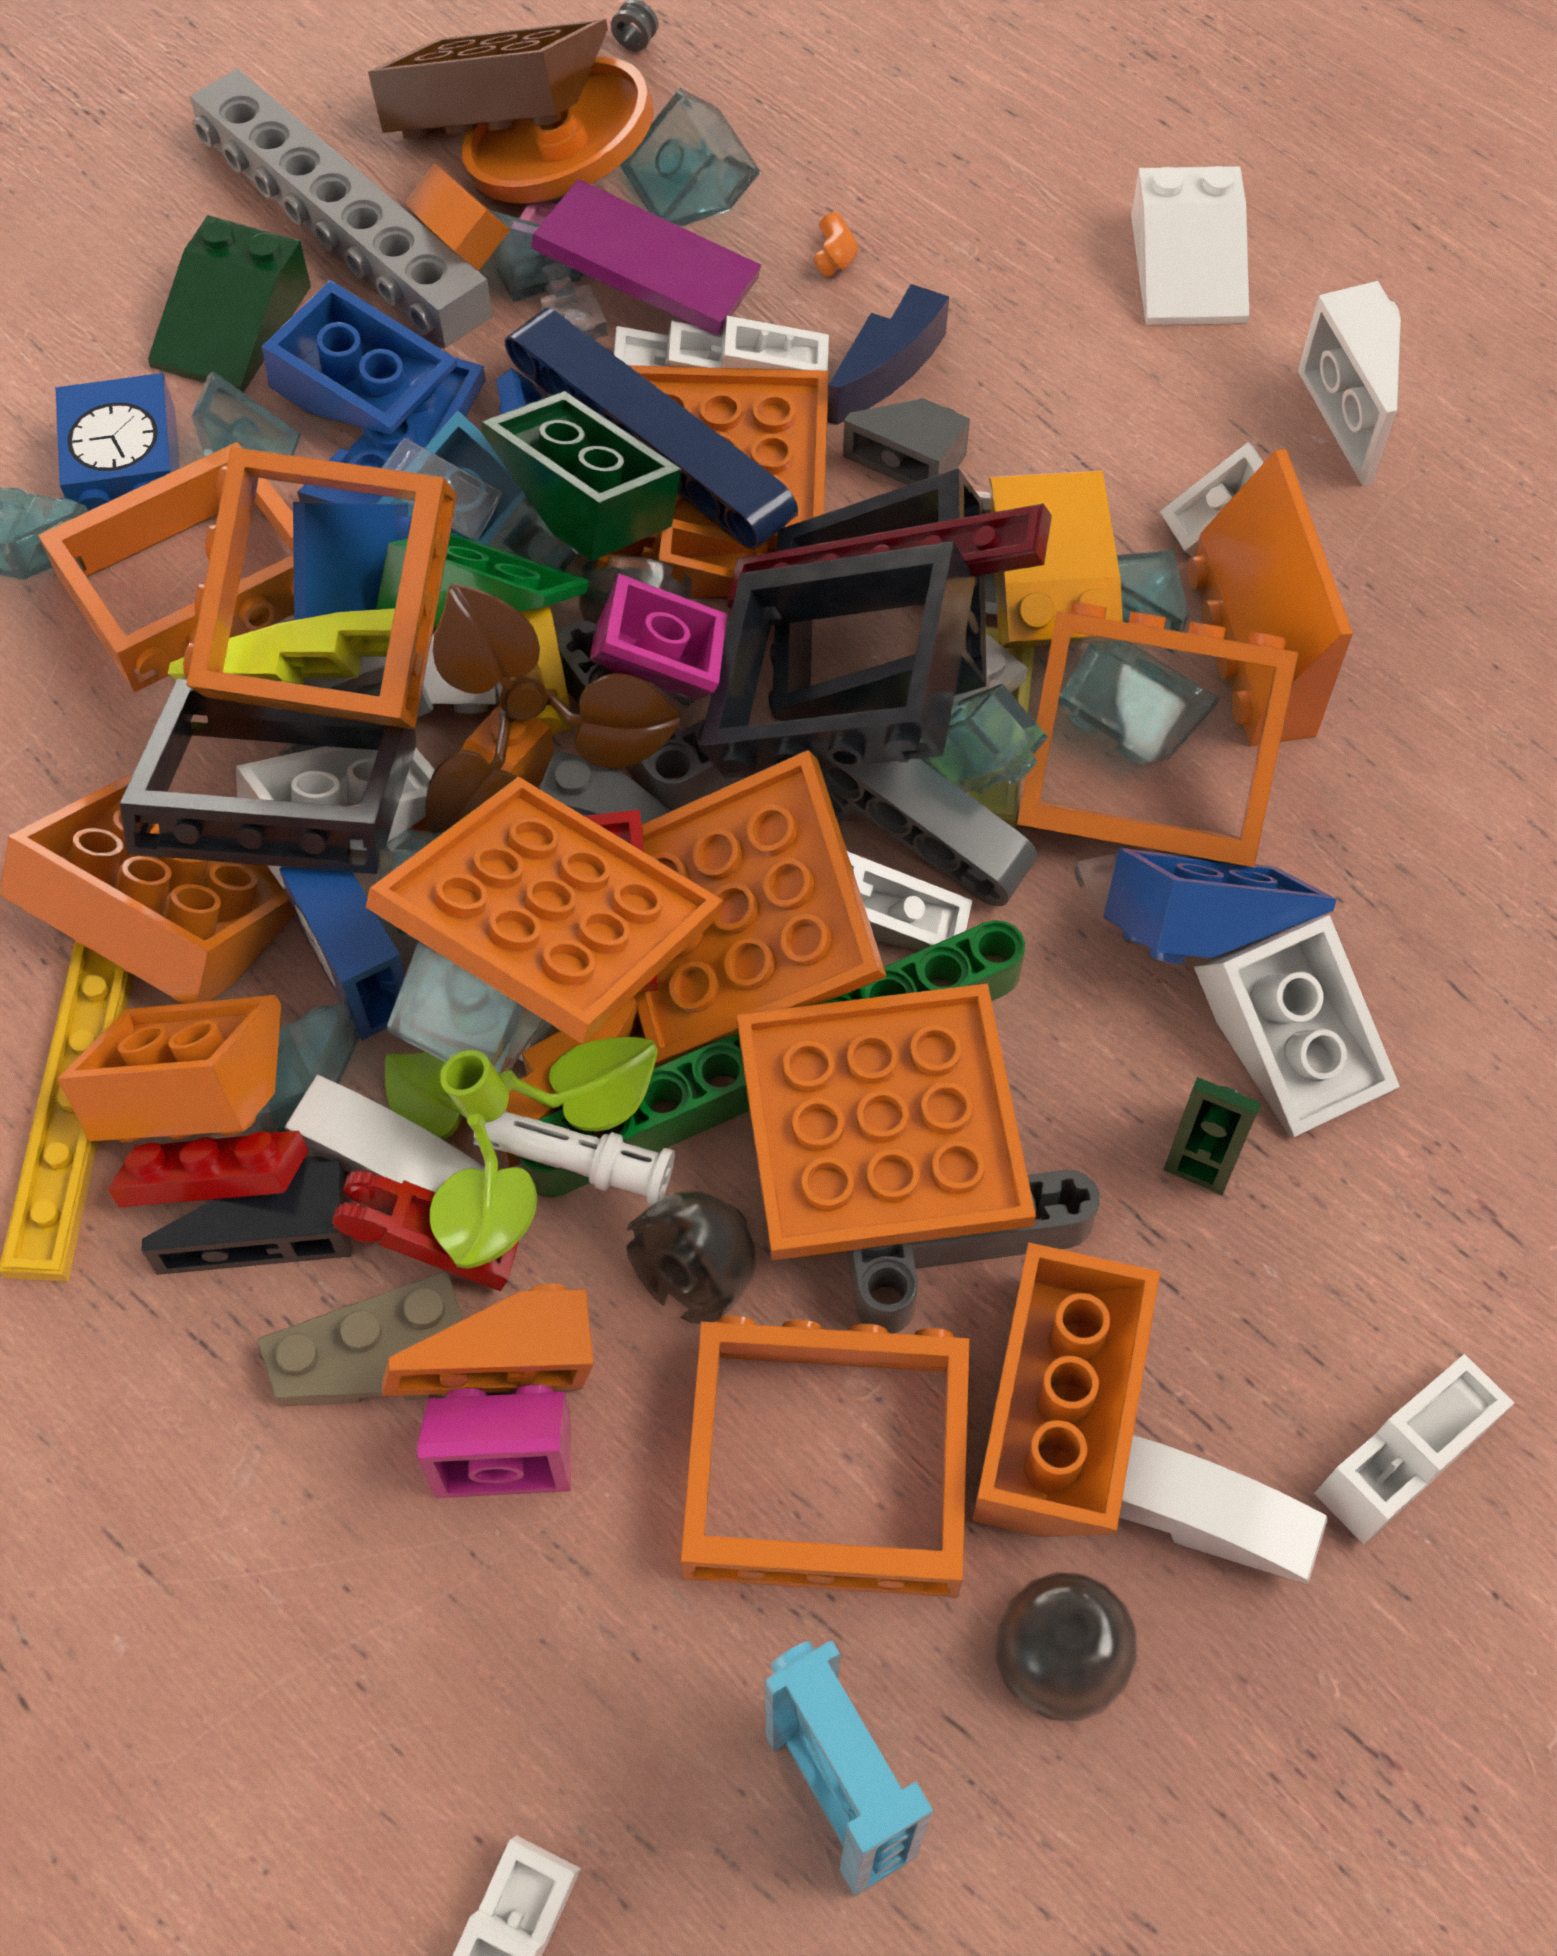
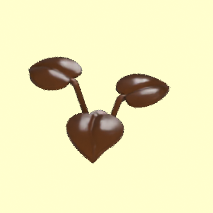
M452 584L448 589L444 610L434 635L433 657L435 666L442 679L450 686L463 692L481 694L490 691L497 685L502 707L499 714L501 721L495 755L490 764L484 757L474 751L461 750L447 757L436 768L429 781L425 798V813L429 829L434 837L437 838L517 778L516 775L508 771L500 770L506 759L511 723L514 719H532L538 716L545 709L546 705H550L566 722L579 726L575 736V747L580 757L600 767L623 768L647 759L666 744L679 725V711L643 679L633 675L613 673L604 675L591 682L580 696V714L573 712L558 698L555 689H546L542 670L537 664L540 653L538 636L530 622L511 605L487 592L460 584Z

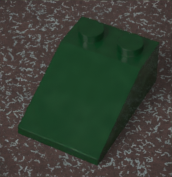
M207 215L183 251L148 357L149 366L243 394L264 362L262 346L294 315L311 288L301 241Z
M561 392L482 421L481 433L551 533L590 561L672 527L681 468L567 392Z

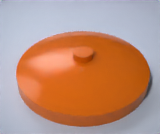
M597 56L578 102L560 113V121L534 126L531 123V118L517 119V125L499 130H489L487 122L475 123L474 129L467 131L463 140V162L474 185L479 191L492 199L508 203H535L564 196L578 179L592 184L606 176L636 150L651 126L654 114L653 99L643 75L636 67L620 59Z

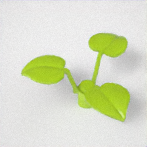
M615 1037L590 1041L568 1050L550 1068L549 1081L556 1092L553 1094L544 1092L518 1079L512 1070H506L499 1074L488 1057L478 1050L440 1048L415 1054L386 1055L385 1087L390 1109L442 1140L447 1139L457 1130L462 1116L466 1117L467 1123L473 1129L484 1157L485 1171L468 1168L456 1172L437 1189L430 1207V1225L435 1239L459 1268L477 1267L505 1254L526 1233L536 1212L537 1191L532 1177L526 1170L519 1167L505 1168L498 1171V1159L485 1127L486 1123L492 1122L503 1115L508 1105L509 1091H517L550 1108L563 1105L565 1118L576 1129L595 1132L611 1129L628 1120L636 1112L646 1095L658 1054L654 1041L638 1037Z

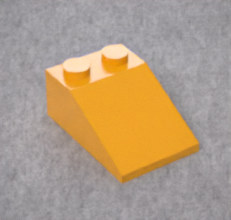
M1103 471L990 477L991 513L1044 503L1052 515L1045 564L995 573L999 644L1005 649L1050 646L1057 611L1069 613L1071 601L1107 607L1105 619L1123 622L1120 571ZM1072 632L1069 645L1112 642L1114 639Z

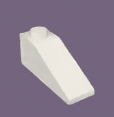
M847 851L876 942L921 951L966 931L972 905L971 899Z

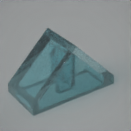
M489 210L510 229L506 237L491 254L490 259L512 302L581 280L584 273L531 249L533 233L540 224Z
M215 372L207 376L191 416L204 457L237 441L243 449L293 456L301 436L299 432Z
M1174 550L1117 555L1121 579L1123 622H1129L1130 612H1138L1166 617L1164 629L1184 632L1189 612ZM1166 649L1173 654L1177 652V650Z

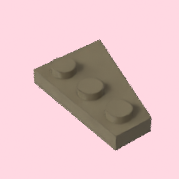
M444 1271L260 1337L257 1340L272 1390L279 1406L361 1402L363 1398L390 1397L382 1396L381 1388L389 1357L464 1319L448 1273ZM430 1395L404 1396V1399H430Z

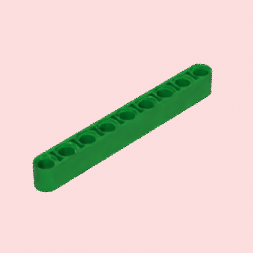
M992 920L984 922L885 966L884 969L887 977L825 1003L988 984L991 1001L1008 994L1017 985L1025 951V940L1017 927L1006 921ZM998 955L1004 958L1006 962L994 963L986 960L984 956ZM940 978L946 979L954 985L938 987L930 981ZM738 1035L720 1039L653 1069L642 1103L628 1120L616 1126L622 1130L619 1135L622 1136L623 1143L659 1152L664 1148L673 1146L748 1112L749 1105ZM717 1076H728L735 1080L731 1085L722 1088L714 1087L707 1083ZM661 1101H672L679 1105L675 1110L668 1113H657L650 1109ZM563 1110L539 1120L584 1135L593 1136L595 1131L579 1130L570 1125L564 1116ZM520 1157L522 1169L530 1174L537 1194L540 1196L553 1198L589 1184V1177L562 1168L539 1165L535 1161Z

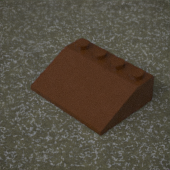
M600 19L436 39L368 71L382 132L402 131L403 138L410 139L432 133L431 128L444 127L446 134H458L474 129L475 123L487 122L489 130H499L517 125V119L531 118V123L534 126L560 121V113L575 105L580 98L608 31L607 20Z

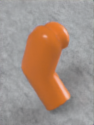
M838 212L828 213L819 223V228L826 241L823 243L824 248L815 253L813 262L825 277H832L839 269L845 270L858 255L857 241Z

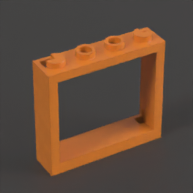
M238 441L38 535L56 576L134 693L169 676L170 663L184 657L188 644L194 642L198 618L195 615L194 603L125 635L86 577L217 515L220 505L216 490L218 473L223 465H227L230 447L242 448ZM259 478L254 503L293 553V512L269 481ZM293 554L240 580L229 638L269 627L294 614ZM134 669H137L140 674L137 675Z
M230 447L227 465L221 467L217 477L216 490L220 501L217 522L209 527L206 536L205 550L206 556L209 559L206 581L199 585L195 595L194 610L198 618L195 640L188 644L184 655L183 669L187 677L186 686L207 698L415 730L457 499L456 492L444 477ZM259 478L415 500L380 696L223 673Z
M1071 601L1069 613L1057 611L1017 825L1255 867L1298 652L1284 650L1286 638L1250 632L1248 643L1225 640L1226 628L1215 625L1190 622L1188 633L1164 629L1166 617L1130 612L1128 623L1105 619L1107 607ZM1072 632L1274 667L1240 837L1040 801Z
M736 1315L720 1317L716 1322L701 1321L681 1550L683 1580L958 1598L963 1582L970 1338L954 1337L952 1332L940 1328L920 1329L915 1332V1335L888 1333L886 1328L875 1324H856L849 1327L848 1331L822 1329L820 1324L809 1320H789L784 1322L782 1326L756 1325L754 1320ZM720 1358L946 1372L941 1551L706 1536Z

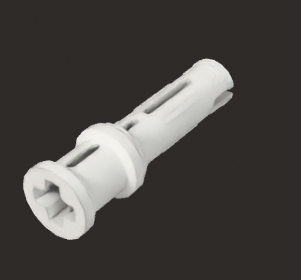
M507 1111L498 1119L485 1124L495 1150L498 1149L515 1154V1156L589 1177V1183L594 1184L596 1189L606 1191L612 1186L646 1196L647 1203L659 1207L665 1195L674 1164V1150L664 1148L658 1153L623 1143L622 1136L612 1132L610 1135L604 1134L601 1138H597L529 1117L515 1115ZM474 1134L473 1138L475 1139L473 1143L479 1146L476 1136Z

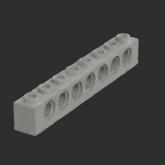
M238 68L190 96L196 117L192 121L193 127L202 143L207 147L213 146L224 155L226 161L235 172L240 173L242 171L247 175L265 198L270 199L272 197L285 209L287 215L295 224H303L308 228L326 251H334L346 261L347 266L357 278H365L377 288L379 294L388 305L392 307L396 305L407 314L420 333L424 335L430 334L446 348L493 317L487 278Z

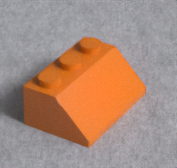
M277 995L126 1009L57 1080L89 1141L119 1140L120 1142L128 1143L140 1138L169 1136L171 1139H182L194 1134L220 1133L223 1136L239 1134L255 1123L256 1115L275 1094L281 1003Z

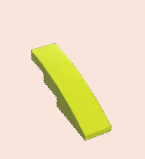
M395 609L337 612L282 622L229 638L223 673L301 685L304 684V678H358L362 657H387ZM184 657L171 662L169 665L168 674L175 681L177 679H187L183 669Z

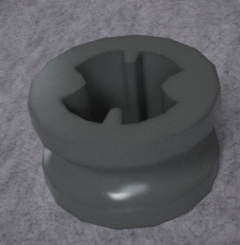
M627 0L613 16L610 27L614 38L620 45L632 51H641L647 47L651 38L656 34L659 22L655 12L643 1Z

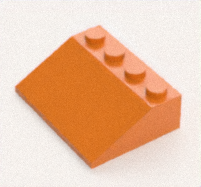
M1279 449L1269 456L1200 533L1195 556L1190 557L1188 560V578L1191 588L1199 590L1203 600V624L1225 627V640L1248 643L1250 632L1286 638L1284 650L1298 652L1280 742L1317 736L1353 631L1287 449ZM1216 657L1220 677L1228 679L1231 686L1233 719L1238 726H1244L1249 745L1257 746L1259 744L1274 667Z
M126 775L8 836L0 896L183 1004L210 1001L233 986L295 915L286 888L283 889L267 865L127 854L120 802L132 778L130 775ZM153 824L150 833L160 834L159 825Z

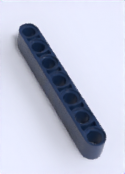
M545 308L504 339L506 351L514 365L548 394L553 396L564 391L681 468L677 494L745 547L753 550L757 549L798 516L799 510L796 500L779 479L554 309Z

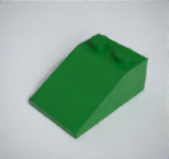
M450 533L434 626L439 624L448 589L452 584H460L487 592L520 612L543 608L590 592L592 581ZM408 538L388 543L376 610L395 609Z

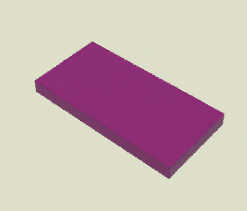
M580 179L574 183L533 233L531 249L715 336H718L724 328L726 317L733 315L755 284L761 269V264Z

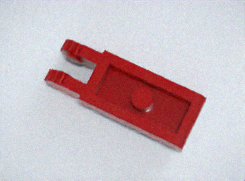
M365 1170L351 1171L350 1175L348 1174L343 1189L346 1192L345 1195L349 1196L350 1200L356 1201V1203H362L366 1208L362 1207L361 1204H354V1202L352 1204L345 1202V1204H340L339 1207H336L332 1224L335 1225L334 1228L339 1230V1233L342 1232L345 1236L350 1235L353 1239L363 1243L380 1241V1246L501 1292L508 1282L519 1241L509 1251L491 1262L473 1268H459L435 1239L431 1229L430 1207L436 1192L405 1180L399 1183L379 1174L374 1175L372 1172H366ZM391 1208L389 1215L377 1211Z

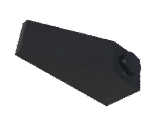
M305 1157L285 1193L213 1199L142 1238L141 1251L157 1275L351 1257V1236H345L342 1232L339 1233V1230L334 1228L335 1225L332 1224L336 1207H339L340 1204H345V1202L350 1203V1197L346 1196V1192L343 1191L347 1178L340 1160L330 1161L323 1157Z

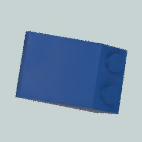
M331 280L262 346L269 388L310 414L387 434H392L457 367L456 358Z
M293 502L294 620L337 612L376 610L388 543L406 539L409 535L412 517L408 516V505Z
M1119 848L1103 917L1123 930L1122 937L1124 939L1148 946L1151 957L1169 963L1183 964L1186 963L1187 956L1213 958L1334 911L1337 899L1274 866L1255 864V867L1199 857Z

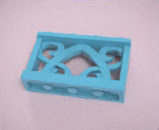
M833 1640L817 1649L813 1647L811 1641H807L791 1648L771 1664L775 1674L765 1680L766 1739L773 1751H777L786 1745L843 1846L839 1870L855 1897L917 1858L933 1809L917 1782L912 1783L903 1790L838 1680L841 1654Z

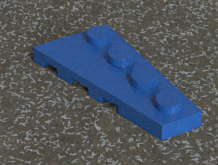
M456 358L457 367L392 434L361 427L363 435L347 451L340 448L328 461L405 471L457 410L466 417L486 381L484 366ZM304 485L297 492L300 502L377 504L383 497L381 495Z

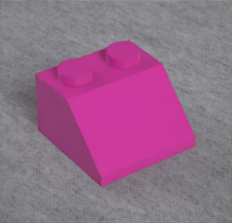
M618 574L596 624L589 661L603 665L615 673H625L641 678L644 681L658 685L667 692L680 693L699 700L714 693L719 684L728 614Z
M525 1385L516 1388L514 1394L487 1396V1393L480 1389L461 1388L449 1391L446 1394V1398L428 1399L418 1440L417 1459L435 1498L571 1491L570 1410L565 1392H554L553 1388L545 1385Z

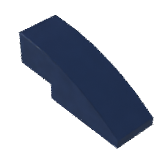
M910 284L891 319L870 313L829 383L828 422L838 425L844 422L849 413L871 408L890 396L913 377L932 356L946 335L949 296Z

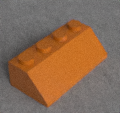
M1028 1242L972 1522L1036 1537L1116 1534L1161 1271Z

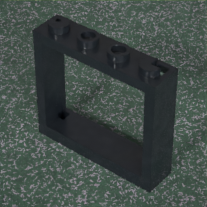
M957 468L784 527L778 531L777 551L983 514V501L961 470ZM984 575L975 577L955 695L987 686ZM812 620L775 625L774 643L770 646V658L773 665V689L769 692L768 702L771 713L776 720L790 721L906 707L916 654L811 686Z
M954 541L740 574L724 639L719 684L715 692L711 694L699 744L700 748L725 779L741 777L745 779L807 750L818 759L821 769L835 767L856 768L863 764L891 761L909 762L910 759L944 756L975 584V577ZM925 604L906 707L748 725L771 626Z
M187 679L176 680L120 802L127 854L378 874L416 749V733L414 729L207 698L186 686ZM193 715L207 716L208 723L191 722ZM192 736L378 750L360 807L168 792ZM153 824L159 825L160 834L150 833ZM350 839L363 840V848H366V850L350 849Z

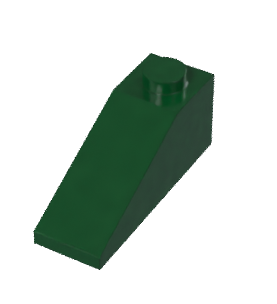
M1197 1077L1163 1170L1223 1195L1261 1103L1243 1096L1232 1088L1219 1086Z

